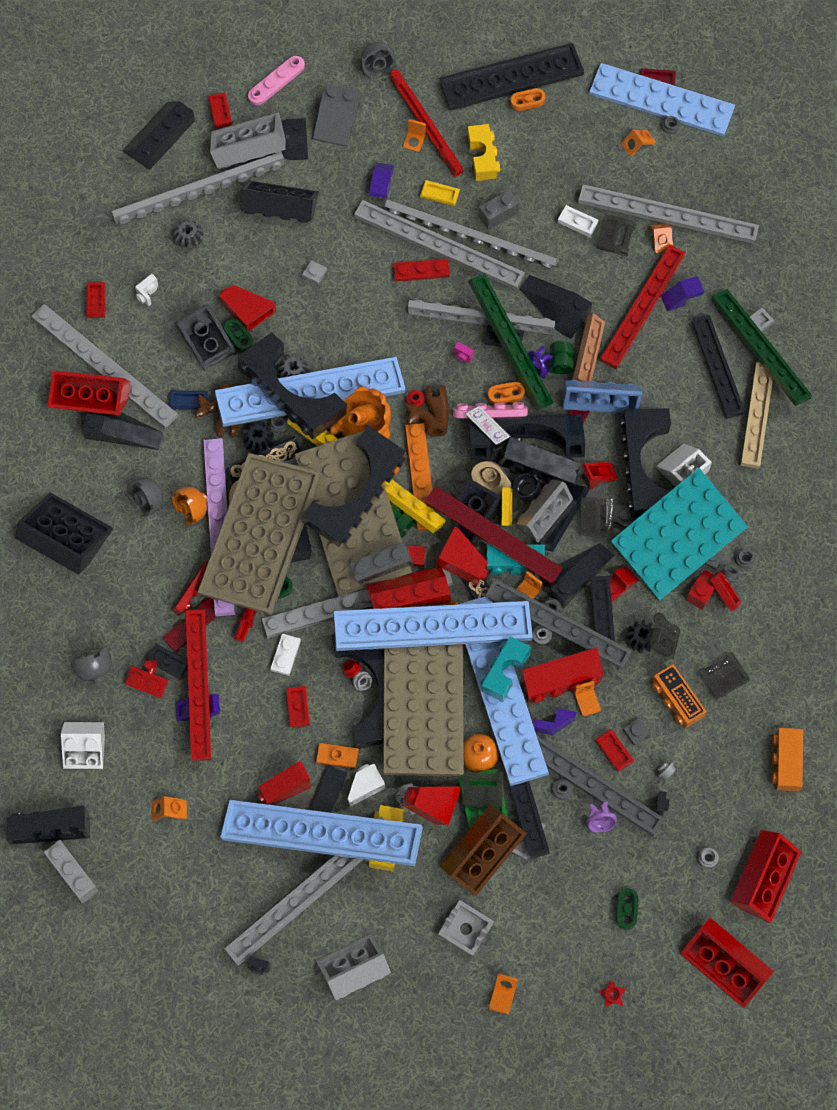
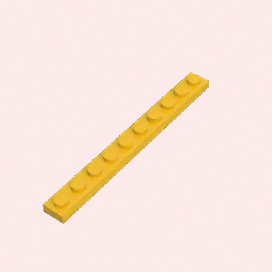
M289 419L287 421L290 426L317 446L338 440L336 436L327 430L316 438L311 439L301 431L296 423H292ZM393 479L390 483H385L389 500L430 532L434 533L444 525L446 520Z

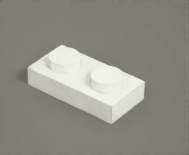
M566 205L558 218V223L591 237L598 224V219Z
M286 634L281 635L271 671L290 676L301 642L300 638Z

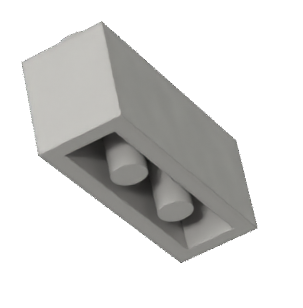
M61 840L44 851L46 857L82 904L98 892L96 886Z

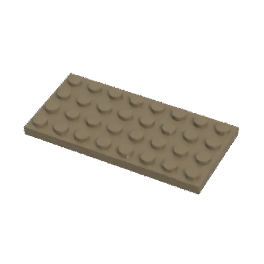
M364 431L295 454L299 467L321 472V478L312 502L314 501L328 507L342 506L356 499L364 491L369 482L370 468L366 456L356 446L357 440ZM385 484L382 487L385 489L379 498H374L372 501L373 507L368 514L364 512L361 516V519H363L357 529L353 528L350 534L352 536L346 544L342 543L338 547L320 535L338 596L367 589L366 584L412 574L409 565L360 585L356 581L350 565L354 561L403 543Z
M248 453L198 594L272 615L304 523L301 521L302 515L312 503L321 478V472Z
M463 644L384 648L383 775L463 777Z

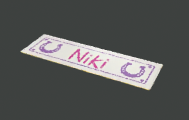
M480 406L466 413L496 445L510 437Z

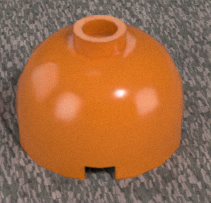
M194 487L180 488L172 493L175 494L172 497V503L176 512L181 511L183 515L191 514V517L185 516L187 520L184 523L186 525H193L205 516L208 500L204 493H201Z
M473 734L463 742L464 768L469 772L477 773L492 770L495 767L499 758L498 746L491 737L484 734Z

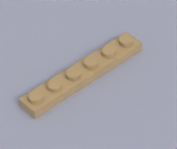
M756 362L740 465L757 469L760 468L773 382L772 376L759 362Z

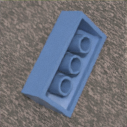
M565 380L563 409L624 413V409H639L642 389L640 385L630 383L615 384L613 382L597 383L595 381Z

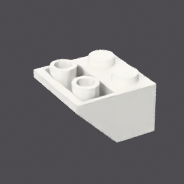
M682 444L660 462L656 468L676 487L697 468H700L704 474L709 472L712 462L699 449Z
M64 722L61 731L63 769H103L104 722Z

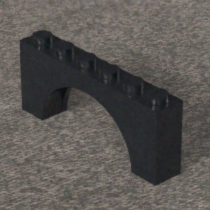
M271 332L238 356L237 367L242 374H246L250 378L254 386H258L263 394L275 403L280 411L283 410L292 423H296L305 435L314 439L347 414V404L335 392L323 398L312 399L298 396L287 390L280 383L274 371L276 362L284 355V343Z
M669 408L624 409L623 416H620V428H623L624 432L621 433V443L625 444L623 461H626L627 464L624 467V476L628 477L626 494L630 496V500L627 501V509L631 511V518H638L670 492L657 486L648 478L640 459V452L649 440L669 433L671 426Z
M582 415L491 417L512 438H531L548 441L558 446L564 452L566 458L585 457V435ZM469 418L471 460H490L493 450L505 443L509 438L496 445Z
M367 426L356 443V446L366 456L370 468L369 482L364 491L356 499L342 506L328 507L313 501L301 518L304 524L338 547L342 543L346 544L352 536L350 534L353 528L357 529L363 520L361 516L364 512L369 513L374 505L372 503L374 498H379L385 490L382 488L384 484L392 481L395 473H393L397 467L401 468L406 461V458H404L406 451L370 426Z
M331 634L336 658L346 657L363 663L373 673L379 687L378 702L372 714L363 722L352 726L356 748L362 749L383 744L384 649L336 651L335 634Z

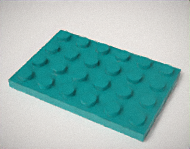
M697 468L610 540V542L656 598L661 600L748 526L703 471Z

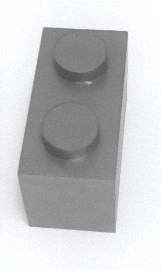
M510 190L479 206V218L488 230L519 213V202Z

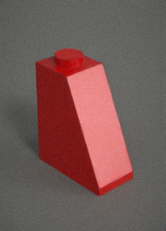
M236 285L223 289L219 295L220 303L235 319L243 324L248 332L276 312V306L273 301Z
M454 527L436 565L475 585H478L480 580L484 581L488 570H486L488 562L457 527Z
M302 761L295 763L259 785L260 793H257L261 804L276 805L311 788L310 778Z
M408 787L404 794L402 806L434 824L449 825L461 788Z

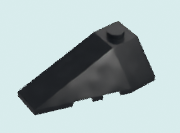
M306 118L281 120L286 139L285 150L281 151L284 159H308Z
M529 275L520 287L524 295L538 308L545 318L555 321L554 329L570 339L573 338L588 314L591 313L592 302L577 293Z
M87 412L83 427L85 439L159 450L163 432L122 412L120 416Z
M470 478L459 494L458 500L491 522L502 506V496ZM454 523V527H457L475 547L480 538Z
M599 543L559 564L563 570L552 585L540 578L539 580L542 582L541 590L551 598L558 600L561 607L565 608L590 582V577H595L614 557V554Z

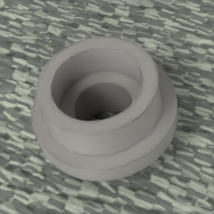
M537 626L532 633L533 640L540 645L547 644L552 637L551 631L542 626ZM544 632L546 635L544 637H540L539 633Z
M365 671L358 672L353 678V686L360 691L369 689L372 684L370 674Z
M664 762L658 768V777H662L665 780L671 776L676 770L673 766L674 763Z
M704 848L700 851L698 860L703 867L712 868L717 864L719 856L713 848ZM705 855H710L712 860L706 861Z

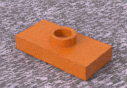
M319 743L316 763L356 769L359 748Z

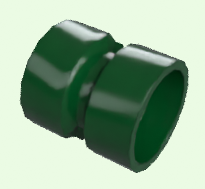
M557 341L550 344L549 355L552 356V359L549 361L550 372L553 374L572 373L574 370V360L571 359L574 356L573 344L566 341Z
M392 503V510L401 538L406 535L404 529L409 531L415 519L407 513H403V510Z

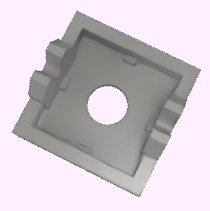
M459 900L449 917H447L438 936L473 957L494 924V921ZM464 923H468L472 927V932L468 935H464L460 931V927Z

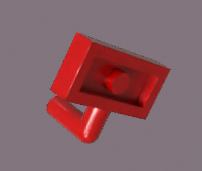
M146 661L145 667L147 671L131 666L125 685L162 698L169 679L154 674L157 661Z

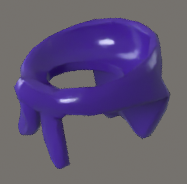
M543 345L537 351L531 350L528 352L540 378H545L550 372L546 360L552 359V356L549 354L541 356L545 350Z

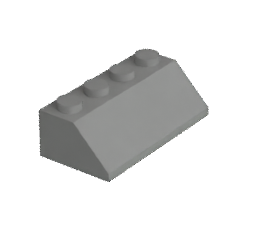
M279 112L212 131L210 153L217 168H227L233 164L245 163L254 158H262L265 155L280 153L285 150L286 139Z

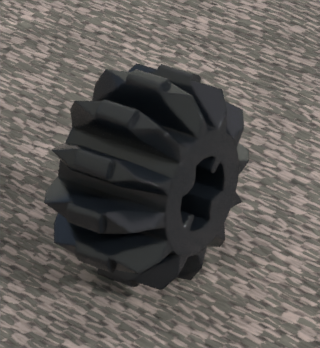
M255 421L254 426L248 424V430H243L244 437L242 441L246 443L245 448H251L253 453L256 452V449L261 451L262 448L266 449L274 443L272 439L274 433L269 425L265 427L264 422L258 425Z
M642 620L641 624L635 621L634 626L628 627L629 632L626 633V638L629 640L627 644L633 645V651L639 647L640 653H643L644 648L650 652L651 647L657 646L656 641L659 640V635L656 633L658 629L651 628L652 622L646 625L645 620Z

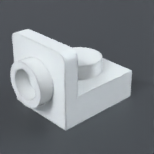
M153 274L135 287L137 299L142 304L145 302L148 306L151 305L149 295L153 294L158 287L157 278Z

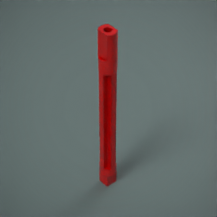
M398 69L390 71V80L417 121L426 124V135L453 176L461 175L464 170L404 77Z

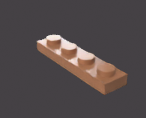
M594 313L587 316L573 380L582 382L592 381L605 321Z

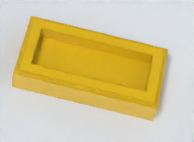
M425 180L420 197L455 206L460 189Z
M502 487V526L512 525L513 489L510 487Z

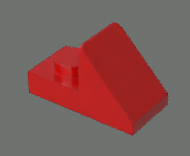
M611 462L584 463L582 465L583 474L590 490L601 482H613L618 478Z
M627 567L615 570L610 578L612 602L639 581Z

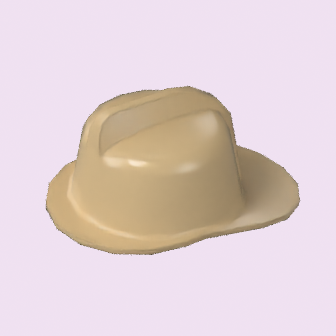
M484 461L474 466L471 474L475 482L502 496V487L511 488L508 477L497 463Z

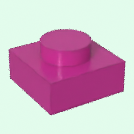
M457 342L454 347V355L461 362L467 361L471 363L474 358V350Z

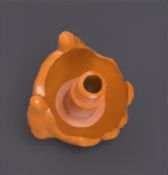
M364 386L356 388L354 393L344 399V402L347 404V414L333 424L330 429L331 434L335 435L341 432L346 437L364 431L367 426H370L389 439L391 409L386 401L385 394L375 388L368 389Z

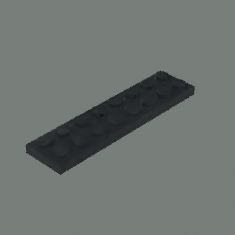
M569 43L439 78V83L451 111L584 75V69L574 44Z

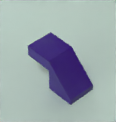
M376 163L370 186V196L387 198L394 165Z
M698 276L678 282L663 293L661 297L667 311L685 306L688 299L703 295L704 290Z
M217 694L209 695L210 718L220 714L219 695ZM189 697L175 703L177 722L190 720Z
M557 708L555 723L535 719L534 730L537 733L554 735L574 722L577 712Z

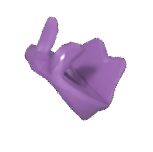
M607 801L602 803L601 810H598L595 805L589 804L591 813L586 820V824L592 832H607L616 826L617 817L607 807Z

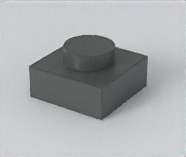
M640 718L623 728V731L633 745L638 744L651 735Z

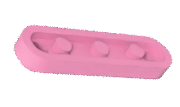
M299 56L290 57L249 91L248 98L250 103L261 105L304 70V60Z
M515 402L513 405H505V403H495L494 405L477 403L475 406L460 403L457 404V407L453 408V417L469 418L466 413L478 406L490 417H524L528 415V407L522 402Z

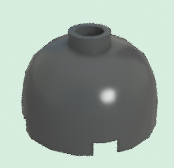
M382 42L369 44L361 54L363 71L369 77L376 74H381L380 77L389 75L390 71L394 70L395 63L397 62L392 48ZM372 65H373V68H374V69H376V70H381V69H383V71H381L380 73H379V72H375V71L372 69Z
M139 478L127 485V489L130 488V493L127 494L129 501L136 510L137 506H139L145 513L142 516L147 517L155 513L162 505L163 489L154 480ZM146 504L149 505L148 508L142 507V506H144V505H146Z
M105 649L71 662V665L80 679L85 681L93 680V683L105 679L103 675L110 671L112 660L109 650Z

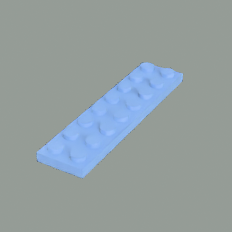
M603 63L600 64L589 95L659 117L667 118L674 116L682 124L723 137L735 108V104Z

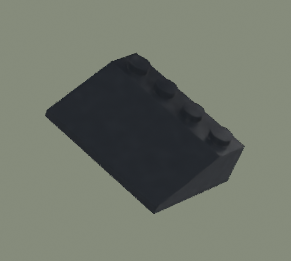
M50 492L18 521L15 539L79 575L90 564L113 528Z

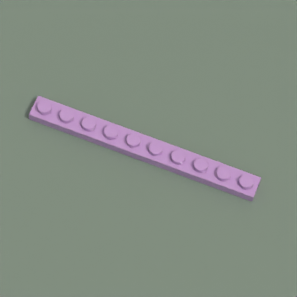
M222 438L204 440L211 555L228 511ZM214 599L216 616L235 615V606L233 604Z

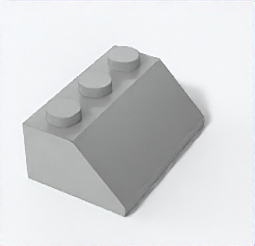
M551 480L549 484L543 487L542 493L538 498L531 502L529 509L519 517L516 523L519 529L536 542L540 541L573 500L566 484L563 481Z
M371 934L316 961L335 1000L344 998L348 994L362 989L391 973L384 954Z

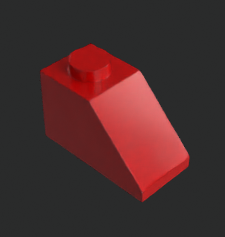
M705 570L688 593L686 601L703 610L716 590L710 581L714 574Z

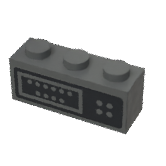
M405 542L350 563L355 579L360 585L414 564Z

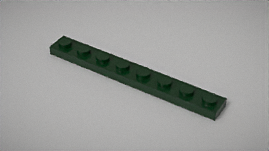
M486 274L471 278L468 283L536 411L552 405L554 402Z
M726 289L713 295L711 301L794 406L810 400L812 394L730 291Z

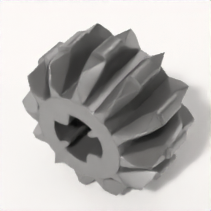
M187 218L185 222L179 220V225H175L173 237L176 244H181L183 249L188 245V248L191 250L193 244L198 248V242L203 241L204 230L200 223H196L195 219L191 222Z
M293 353L291 358L285 356V361L280 360L278 373H280V378L306 374L310 372V367L307 366L308 361L306 359L303 360L301 355L296 358Z

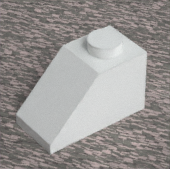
M366 764L356 772L348 796L349 806L385 789V783L375 764L370 766Z

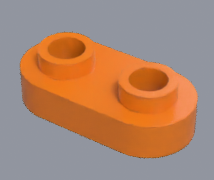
M538 88L521 91L512 95L510 104L516 111L538 108L545 103L546 96L544 91Z
M519 382L495 385L488 391V400L493 405L495 403L508 404L519 402L524 398L525 388ZM517 391L519 394L513 395L512 392ZM499 394L501 397L496 399L494 395Z

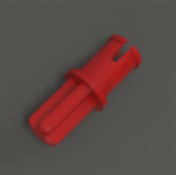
M245 608L241 619L238 620L239 627L234 637L236 641L244 642L249 628L253 627L252 622L257 611Z

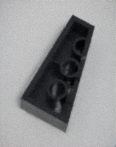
M510 437L500 449L496 461L500 467L510 469L509 473L516 475L517 473L534 474L539 480L544 478L546 483H550L551 480L563 481L568 489L575 483L580 463L575 462L572 458L559 456L554 451H546L536 444L525 443L517 437Z
M84 805L43 812L38 811L29 814L15 813L7 817V841L10 845L90 838V815Z

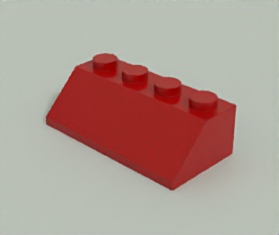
M53 370L47 407L120 416L128 401L131 381L120 377Z
M441 566L394 579L366 584L372 609L438 606L451 602L447 578Z
M596 647L523 669L521 684L528 703L532 701L534 704L544 701L545 697L549 696L556 698L568 690L574 692L576 686L594 681L595 686L598 685L603 678L598 648Z
M761 830L730 902L740 910L768 923H772L802 851L782 834Z
M712 918L705 922L680 953V955L743 1008L746 1007L774 973L769 966Z

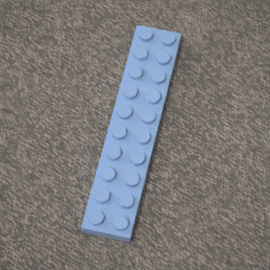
M397 357L278 379L290 392L312 399L323 398L335 392L344 401L345 398L354 393L356 388L362 386L368 389L375 388L379 392L384 393L385 396L405 393L406 390ZM253 384L215 390L223 427L287 415L283 410L280 411L270 398L268 399L258 386Z
M485 596L458 605L493 602L492 599ZM503 642L465 644L510 786L549 775L514 666H508L503 670V674L512 679V687L503 702L482 692V684L480 682L485 673L489 674L491 670L490 664L494 657L498 658L501 653L499 649Z
M528 601L334 611L336 651L507 642L510 636L519 641L532 640Z
M230 800L220 838L225 841L415 866L423 827L420 824Z

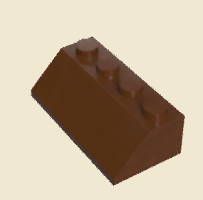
M490 804L440 867L451 878L477 896L527 833Z

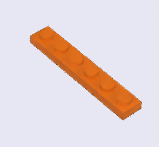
M424 423L406 425L413 495L435 511L434 508L425 503L426 498L432 491ZM417 522L418 531L428 530Z

